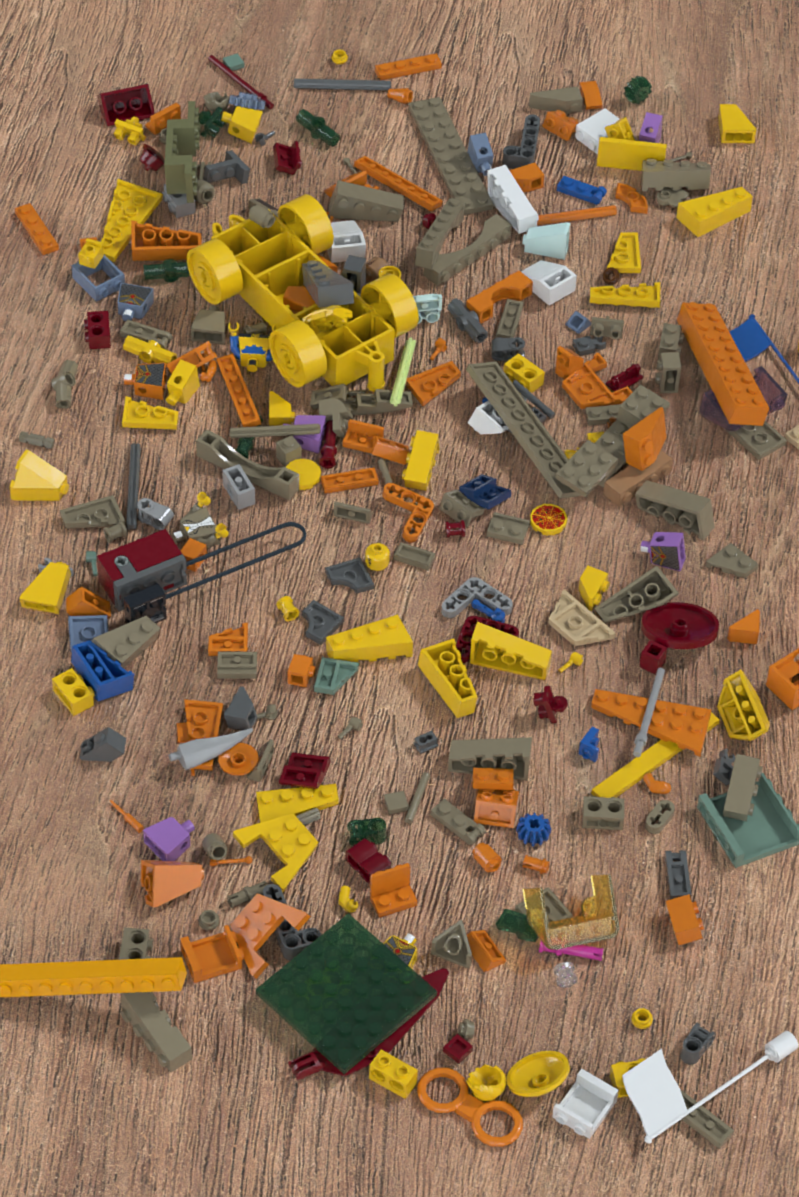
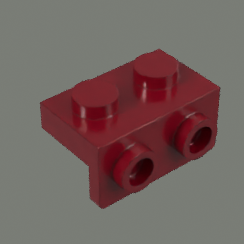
M294 141L291 147L275 142L273 146L275 169L294 175L302 165L298 141Z

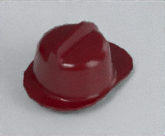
M143 144V151L139 160L144 165V170L158 171L165 163L164 158L154 148Z

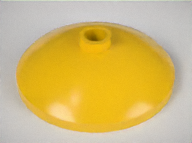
M536 1052L522 1058L512 1066L507 1074V1085L511 1092L519 1096H542L555 1090L565 1081L570 1071V1064L567 1057L560 1052Z

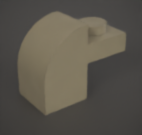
M339 399L319 400V416H326V422L333 420V432L339 438L345 437L346 430H348L347 420L353 419L351 411Z

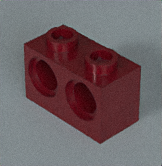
M108 311L87 312V319H84V328L88 330V332H85V343L89 342L90 350L111 348Z

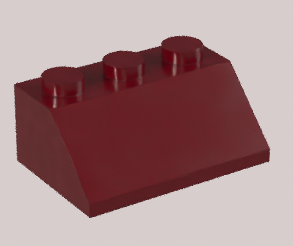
M148 84L97 95L100 111L107 127L115 125L116 119L126 122L127 119L131 120L133 117H137L139 120L150 118V116L155 114Z

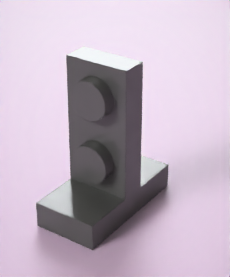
M232 150L226 151L223 162L205 166L203 180L211 183L235 177L241 184L248 183L250 168Z

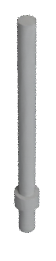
M663 668L657 669L640 731L635 737V748L633 751L635 757L641 756L642 749L647 743L648 728L665 673Z

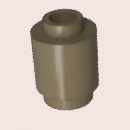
M257 204L249 210V219L261 227L270 228L274 224L275 216L263 206Z
M215 833L205 836L202 841V847L208 856L213 860L223 859L227 854V845L222 838Z

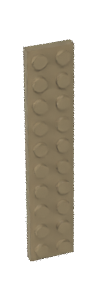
M436 97L409 103L408 108L452 199L456 198L466 202L464 215L493 210V202L441 98Z
M496 361L468 364L466 370L550 484L556 495L560 499L582 496L555 478L556 473L568 461V458Z

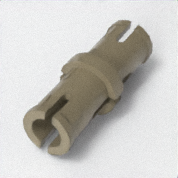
M264 880L254 886L243 887V890L228 895L227 901L230 907L234 908L245 902H250L257 893L263 895V889L267 886L265 885L267 882Z

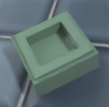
M238 53L223 58L224 65L232 71L245 67L244 61Z

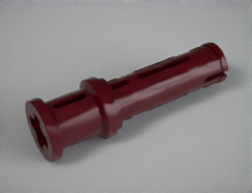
M333 420L326 422L324 445L321 447L322 457L319 462L325 469H331L336 465L335 456L337 448L335 447L336 434L333 432Z

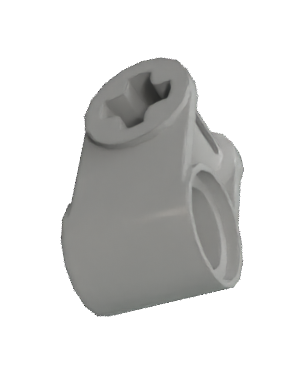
M143 498L137 503L139 510L137 514L138 520L157 530H164L174 517V513L169 507L156 503L151 499Z

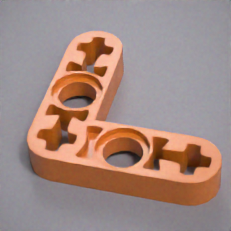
M387 483L382 492L383 498L412 512L403 529L402 537L407 542H416L432 514L434 503L432 500L397 484ZM409 497L413 502H406L403 498ZM418 517L422 519L423 522L417 523L414 521L413 518ZM412 528H414V533L412 535L409 534Z

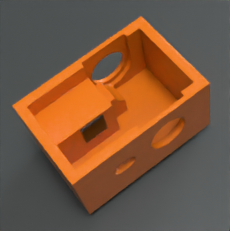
M799 648L769 666L766 686L791 710L799 706V660L796 662L793 660L799 654Z

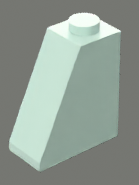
M566 222L529 228L527 235L524 234L522 244L525 245L524 252L565 260L569 246L571 223Z

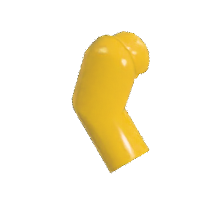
M341 886L338 904L346 912L353 913L358 908V902H353L354 899L349 898L350 887Z

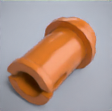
M525 855L523 861V868L539 871L540 874H547L550 862L546 858L542 860Z

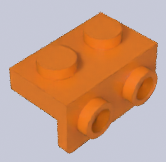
M176 102L150 116V122L146 123L145 127L154 135H157L161 130L167 128V120L181 119V106Z
M561 110L547 112L542 127L569 141L572 133L576 132V125L579 124V120L565 116L566 113Z
M350 419L342 447L372 454L374 436L384 438V427Z
M473 767V789L513 790V769Z

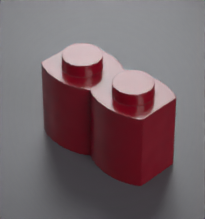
M365 838L346 851L345 860L369 885L372 874L377 871L391 869L390 859L378 852L377 846Z

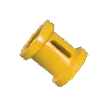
M284 596L277 601L276 606L284 614L283 618L285 621H293L299 616L300 611L294 607L290 596Z

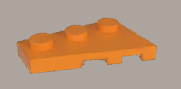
M453 361L407 378L405 385L420 404L425 406L461 377V371Z

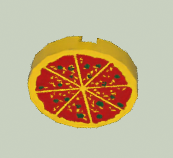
M542 504L532 510L530 525L536 532L537 530L542 532V535H556L561 533L566 527L567 514L564 509L557 505Z

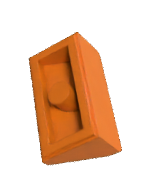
M374 436L373 455L406 465L407 454L410 452L407 445Z
M485 930L470 931L467 938L472 956L484 972L506 962V959Z

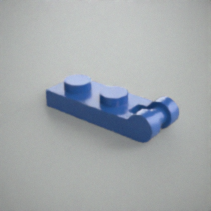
M563 176L556 190L596 205L602 201V197L607 193L606 188L603 186L595 187Z

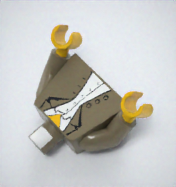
M200 492L197 495L199 502L195 503L191 510L180 520V531L174 532L172 535L176 544L183 541L187 542L189 538L206 544L208 550L215 545H219L220 537H227L228 531L223 523H219L216 526L206 507H202L203 505H209L211 499L205 492Z

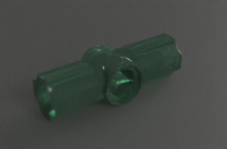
M305 109L299 111L296 121L311 132L312 138L321 139L332 147L337 145L340 135L326 125L324 118L315 117Z
M167 259L162 264L143 265L144 280L164 279L166 282H175L180 277H191L187 262L177 263L173 259Z

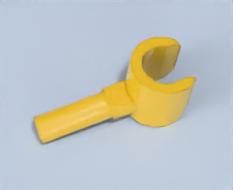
M573 652L569 661L560 667L558 671L562 673L573 663L580 666L583 663V655Z

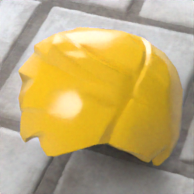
M484 1064L481 1068L476 1067L474 1072L468 1074L469 1078H467L466 1082L472 1093L479 1100H494L505 1090L506 1076L498 1066L492 1067Z

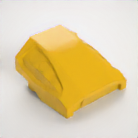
M332 305L311 312L302 318V321L312 328L318 326L320 331L332 330V323L336 327H344L348 324L347 319H351L353 316L352 311L346 307Z

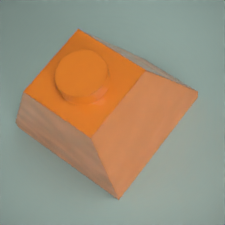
M141 860L140 881L142 887H145L148 895H145L146 904L152 907H158L200 887L201 880L204 878L202 865L195 862Z

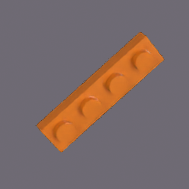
M437 53L375 65V72L379 80H386L441 69L442 63Z
M31 203L15 208V214L42 255L59 250L58 243Z

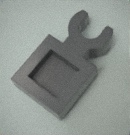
M590 336L573 339L572 343L579 356L595 353V349L603 350L606 348V342H602L603 336L595 337L594 339H591Z
M727 748L719 752V758L716 759L713 775L726 786L730 784L733 771L731 764L735 761L734 754L728 756Z

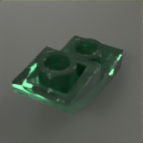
M505 909L496 922L498 930L516 933L518 939L536 942L545 928L543 923L509 909Z

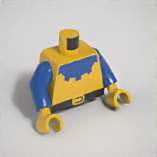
M236 322L237 328L231 329L229 323L228 330L231 333L230 350L235 358L240 360L241 366L247 367V370L250 372L257 371L258 367H266L267 363L273 359L269 348L270 335L239 333L237 336L239 324ZM275 324L272 326V331L276 329Z

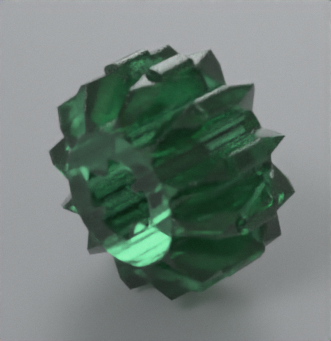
M637 75L635 78L631 77V81L627 82L623 94L628 101L639 105L641 101L644 102L646 98H649L648 94L652 92V86L645 77Z

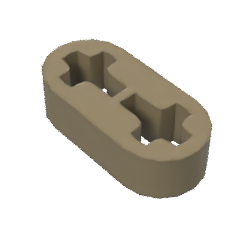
M660 801L649 813L645 823V828L649 833H660L673 818L675 806L671 801Z

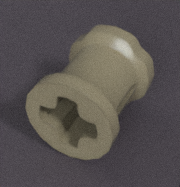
M119 521L117 525L103 528L104 536L109 543H113V540L128 536L122 521Z

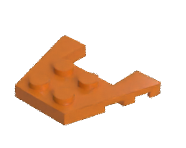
M599 352L594 355L592 360L586 361L580 370L574 371L562 381L563 389L580 409L622 404L633 393L628 386L611 392L594 373L607 368V362Z
M258 893L230 924L232 931L236 933L237 943L243 950L244 960L250 974L256 979L269 965L257 951L279 925L286 919L299 931L311 917L302 910Z

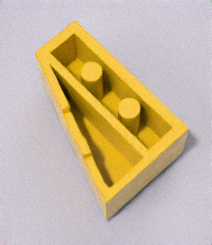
M417 430L416 435L411 438L410 447H412V451L407 454L406 463H408L407 469L403 470L402 480L405 482V487L427 491L432 476V468L436 464L435 456L440 451L439 435Z

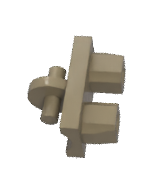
M606 316V318L592 317L590 335L594 337H611L612 339L622 338L624 320L610 319L609 316Z

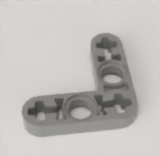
M472 577L443 601L441 609L444 617L454 618L471 604L473 600L477 599L493 611L496 608H500L506 616L511 614L513 602L509 597L483 580ZM486 594H492L494 598L487 599L484 596ZM460 595H464L467 597V599L460 600L457 597Z

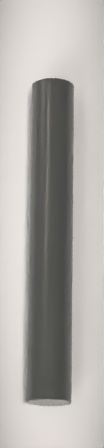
M517 380L513 381L515 388L550 419L556 415Z

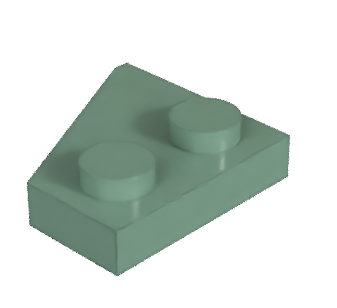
M322 657L314 692L334 695L358 671L359 663Z

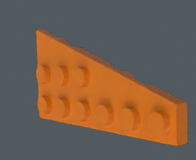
M595 689L591 708L610 717L616 716L621 718L623 723L628 725L632 723L638 726L640 730L649 698ZM657 700L647 733L665 742L672 741L678 744L679 748L692 750L694 755L701 757L712 709Z

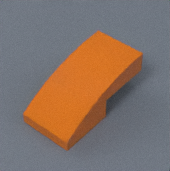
M596 81L579 82L585 110L602 108V100Z

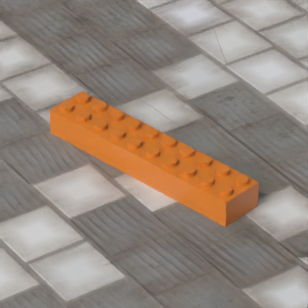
M682 302L677 322L681 325V330L729 424L763 426L769 406L716 306L710 303Z

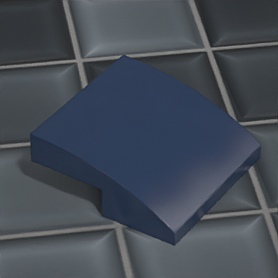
M483 474L459 487V491L469 500L488 510L511 497L510 489L497 486L496 478Z

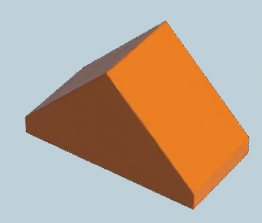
M757 609L731 625L728 630L727 640L730 642L757 644L760 611Z

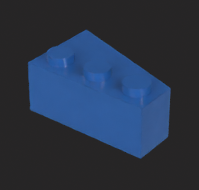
M89 640L72 646L71 663L82 676L87 687L90 686L97 702L133 690L134 673L123 669L121 663L110 659L107 653Z

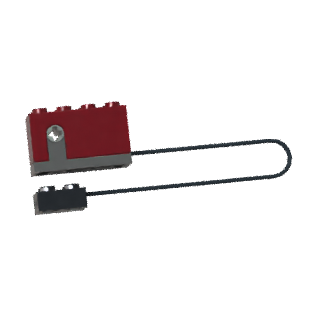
M286 522L186 562V558L167 530L164 529L96 556L98 581L118 612L124 610L126 624L144 616L149 617L154 623H158L167 619L164 606L166 599L295 548L305 541L306 531L301 524ZM285 527H296L303 532V537L298 542L165 595L169 591L187 585V574L184 570L189 565Z

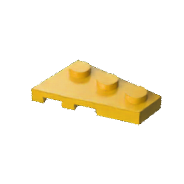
M638 232L620 233L607 268L613 267L619 273H641Z
M125 397L122 427L177 430L178 411L161 406L153 407L147 405V402L132 401L131 397Z

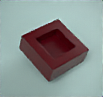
M458 1034L443 1046V1052L458 1064L473 1051V1045Z

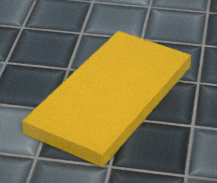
M600 137L597 166L642 171L643 160H665L667 144Z

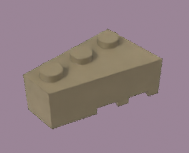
M144 616L94 637L92 642L105 651L107 656L114 662L117 660L121 663V667L125 669L157 639L161 628L149 617Z
M736 754L723 810L724 817L747 822L748 815L752 816L755 805L751 803L752 797L757 796L759 785H756V780L761 778L763 766H759L760 759Z

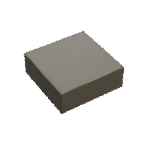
M404 791L384 795L389 815L409 810Z

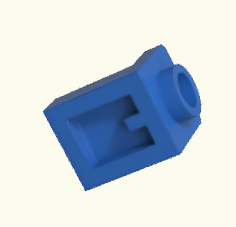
M592 726L581 740L578 754L587 760L596 762L599 754V748L597 747L600 740L598 738L599 729Z

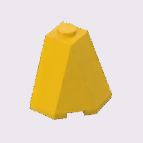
M26 449L15 467L17 469L15 480H11L10 483L11 500L60 501L62 496L66 495L69 490L67 475L30 450Z

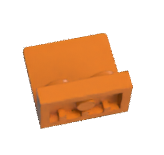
M479 789L476 798L474 822L477 824L514 828L519 791H515V789Z
M409 863L396 865L384 871H377L370 876V901L379 918L417 906L418 901L410 886L411 867Z

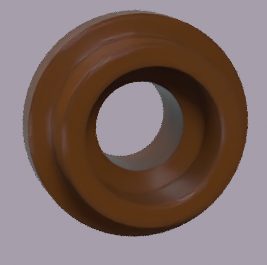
M613 267L607 268L603 272V280L608 285H614L620 279L619 271ZM610 274H614L613 279L609 278Z

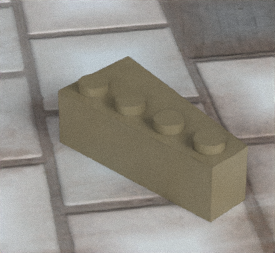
M532 737L451 740L448 771L473 774V767L513 769V779L527 781Z
M148 992L120 993L122 1018L125 1022L131 1023L135 1034L144 1039L147 1049L157 1055V1059L162 1067L166 1066L170 1072H173L192 1060L191 1046L176 1025L171 1027L172 1022L165 1009L160 1011L156 1002L157 998L153 992L149 994Z

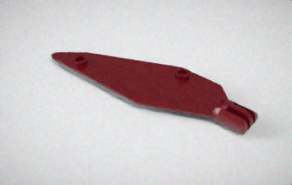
M445 968L439 969L353 1006L311 1052L288 1062V1066L292 1069L291 1071L296 1076V1080H302L320 1071L347 1076L368 1067L381 1049L389 1053L437 1000L449 976V971Z

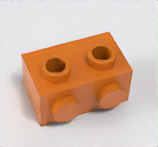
M690 894L667 900L666 905L678 945L703 939L701 930H704L701 917H696V914L699 913L696 901H691Z

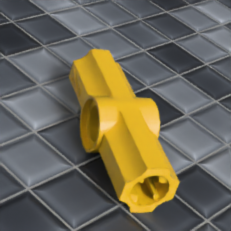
M128 335L123 344V350L138 355L143 362L148 364L152 361L167 364L177 358L176 353L161 348L160 344L154 340L145 342Z

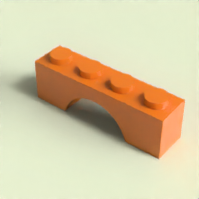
M519 270L500 282H496L493 286L484 289L474 297H470L466 301V307L470 311L476 312L479 322L482 324L493 317V305L497 301L503 299L521 301L532 295L533 281Z

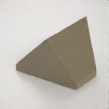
M461 919L433 939L431 954L470 969L472 952Z

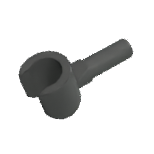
M272 131L266 135L258 133L255 135V141H259L260 145L264 146L266 144L265 140L275 135V132Z

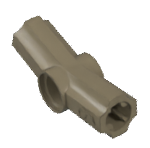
M64 361L57 377L51 381L52 387L56 391V406L60 409L71 407V387L76 384L75 376L78 371V364L75 361Z

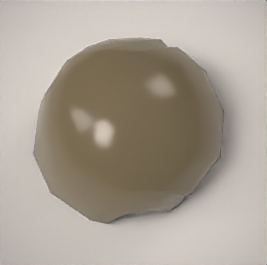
M219 92L209 93L203 97L206 108L211 112L224 111L230 104V97L226 93H224L223 97Z

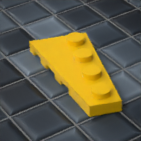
M336 784L320 785L318 789L298 787L256 792L260 823L291 813L297 816L313 808H318L320 811L339 805Z

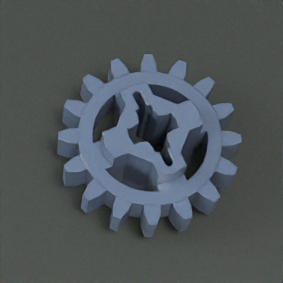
M239 92V95H230L229 103L232 105L254 110H264L265 101L257 99L258 96L255 94Z

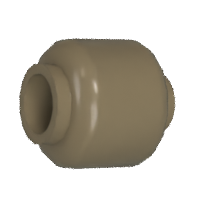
M198 179L197 196H194V200L201 204L209 203L214 198L215 189L209 182Z

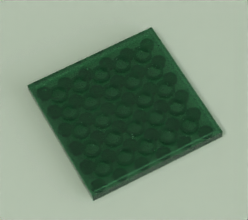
M349 913L255 989L256 995L343 1074L347 1073L437 996V991Z

